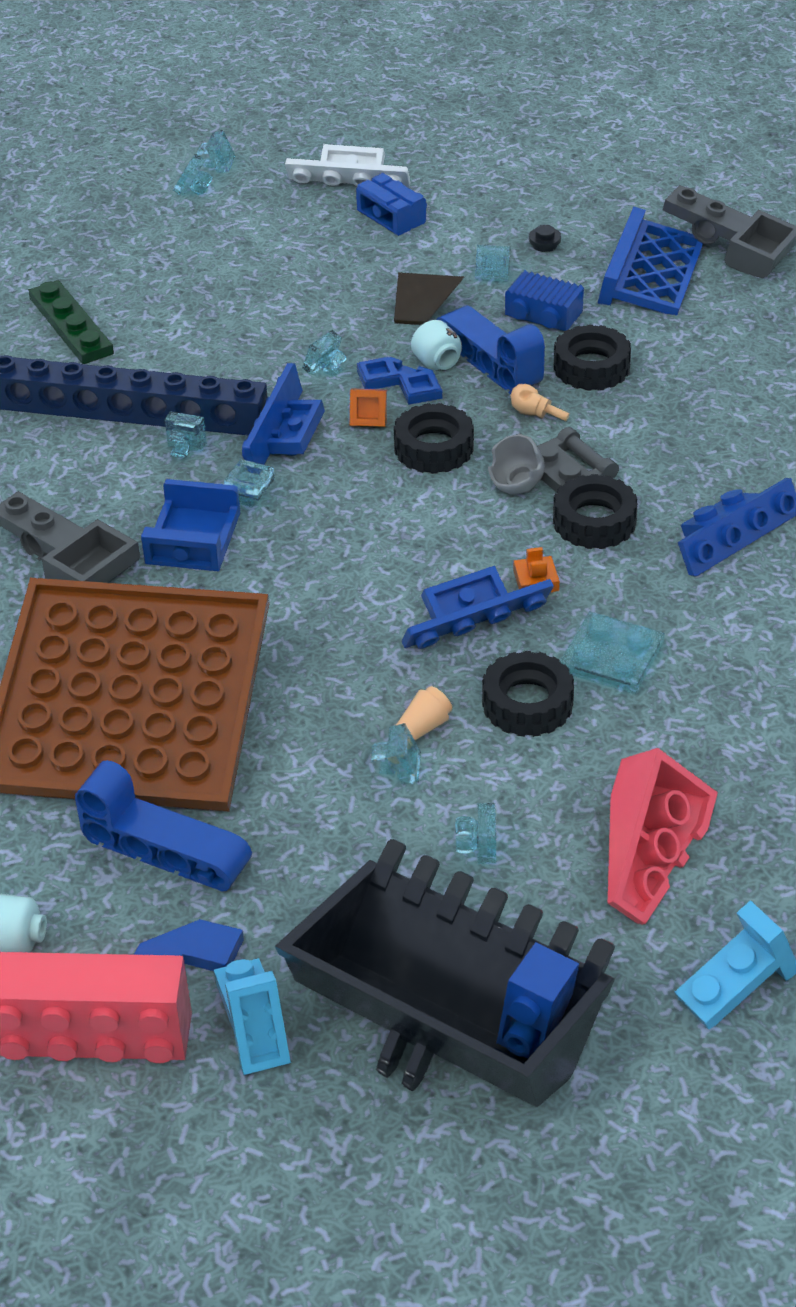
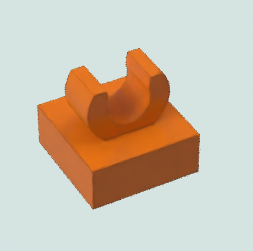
M350 389V426L385 427L387 423V389Z
M542 547L526 549V559L514 560L513 571L519 589L551 579L554 585L551 592L559 591L560 581L552 556L543 557Z

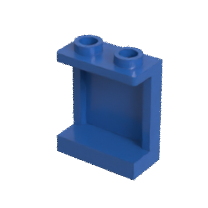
M166 479L163 485L165 502L154 528L145 527L141 535L145 564L220 571L240 516L238 487L235 485Z

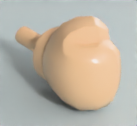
M518 384L512 389L510 395L512 407L520 414L543 418L548 413L567 421L570 413L552 406V401L540 395L538 390L531 385Z

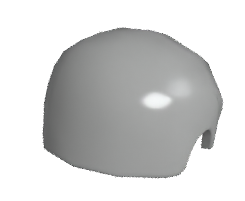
M522 434L507 436L493 446L491 450L493 462L491 466H488V472L499 491L512 495L531 491L541 480L545 469L544 458L532 438Z

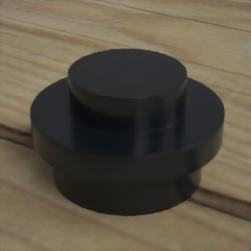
M540 225L529 233V242L537 251L550 252L555 250L560 244L561 233L550 225Z

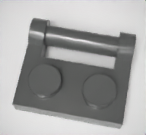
M565 427L556 438L537 446L545 462L544 474L541 480L555 492H557L560 485L563 486L569 479L573 480L577 476L598 474L599 476L607 475L615 478L619 471L617 463L610 458H603L580 439V434L572 427ZM570 449L593 469L588 471L565 451Z

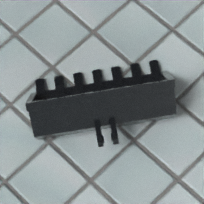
M390 839L387 842L378 862L369 860L275 945L278 954L285 958L296 982L390 1030L378 1060L376 1070L379 1074L388 1078L396 1070L407 1043H410L415 1048L403 1074L401 1084L405 1088L414 1091L418 1087L435 1054L535 1107L540 1106L563 1086L574 1073L601 1005L609 995L615 980L614 977L605 973L615 949L613 943L602 938L597 939L585 963L570 957L569 953L579 931L577 926L567 921L560 922L549 946L535 940L533 937L543 916V911L540 908L527 904L523 907L514 928L502 924L498 921L508 899L506 892L498 888H491L479 911L469 908L464 903L474 881L471 875L458 871L454 874L444 895L430 889L440 865L439 861L429 855H423L411 878L397 873V870L406 851V845L395 839ZM535 942L578 962L579 968L573 995L560 1023L527 1059L513 1054L506 1047L498 1044L497 1037L508 980Z

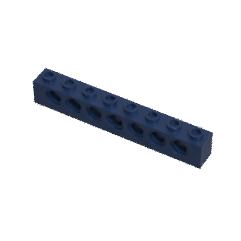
M9 355L0 356V410L249 436L254 427V422L262 412L268 398L267 384L265 382H255L248 379L235 380L217 378L215 376L185 375L179 372L165 373L148 371L146 369L116 368L109 365L96 366L77 362L66 363L47 361L45 359L16 358Z

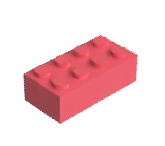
M0 952V1056L11 1060H21L27 1056L51 1057L58 1061H69L74 1058H99L105 1062H118L122 1059H147L150 1062L159 1064L169 1062L170 1060H185L192 1010L183 956Z

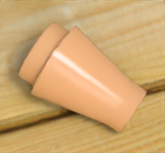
M429 686L426 690H419L398 723L392 728L393 735L397 740L409 747L414 741L448 721V714L452 711L451 702L443 692L433 686Z

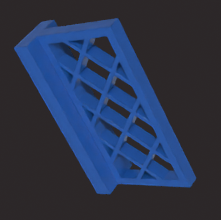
M633 206L605 273L598 304L611 306L613 298L661 313L678 315L703 243L699 242L691 233L644 220L646 210ZM647 233L659 236L660 238L652 240ZM683 243L695 247L683 249L680 244ZM669 247L672 252L664 253L661 248ZM650 251L653 256L645 257L641 252ZM681 260L685 265L677 267L673 261ZM662 264L666 269L658 271L653 265ZM643 268L647 273L638 275L635 269ZM674 277L679 282L670 285L666 279ZM656 282L659 287L651 289L646 283ZM636 286L639 289V292H634L624 288ZM667 295L674 303L661 300L659 297Z

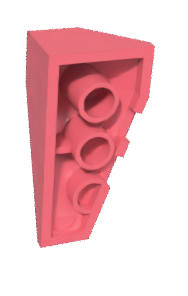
M659 748L621 759L610 800L607 903L635 923L641 925L647 923L670 888L668 875L674 866L684 867L690 858L685 850L692 839L701 840L707 832L718 794L717 791Z

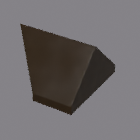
M398 272L394 323L422 325L428 322L463 280L464 276Z

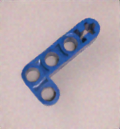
M468 305L436 319L446 323L459 336L462 342L460 355L467 357L468 359L466 360L482 373H488L487 377L504 390L509 389V394L518 384L533 386L543 380L545 343L542 333L535 325L527 324L514 331L505 333Z
M102 761L75 794L80 827L83 835L91 843L98 845L101 842L104 844L102 847L133 859H136L137 856L141 857V862L174 873L175 870L179 871V876L222 892L227 891L232 886L252 857L250 846L240 836L135 798L133 781L130 774L121 765L113 761Z

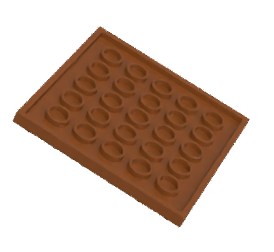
M30 577L0 684V793L75 799V794L102 761L108 760L121 765L130 774L133 781L135 798L157 806L229 812L270 605L268 594Z

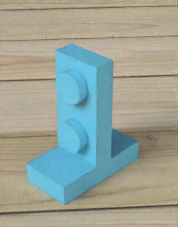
M751 900L737 912L744 929L674 992L677 998L708 1029L716 1026L775 971L786 981L796 974V959L784 931Z
M259 958L250 961L245 959L236 960L229 963L226 967L214 969L217 988L234 1031L243 1075L291 1063L277 982L273 971L265 972Z

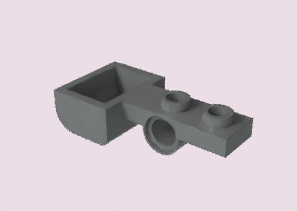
M681 185L665 199L663 211L691 223L692 233L699 242L712 244L719 237L729 240L725 263L740 272L765 278L796 245L795 225L759 209L751 217L726 206L721 201L710 199L697 193L692 188Z
M19 491L0 503V526L20 537L21 544L29 555L35 554L39 556L36 559L42 560L45 579L109 583L135 564L140 558L137 541L98 519L83 529Z

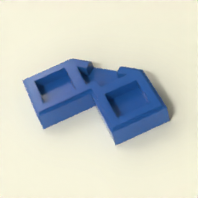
M393 357L357 363V372L365 389L400 385L408 405L442 399V389L431 369L419 366L416 370L402 365L401 360Z
M199 919L140 943L134 955L183 956L184 964L214 971V969L226 967L234 961L244 941L243 930Z

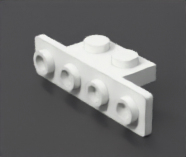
M323 144L320 161L287 158L285 163L289 179H293L298 183L305 184L310 181H320L331 186H336L340 183L357 186L366 180L372 181L373 177L385 173L393 180H398L404 186L410 188V177L407 167L383 165L385 158L384 148Z

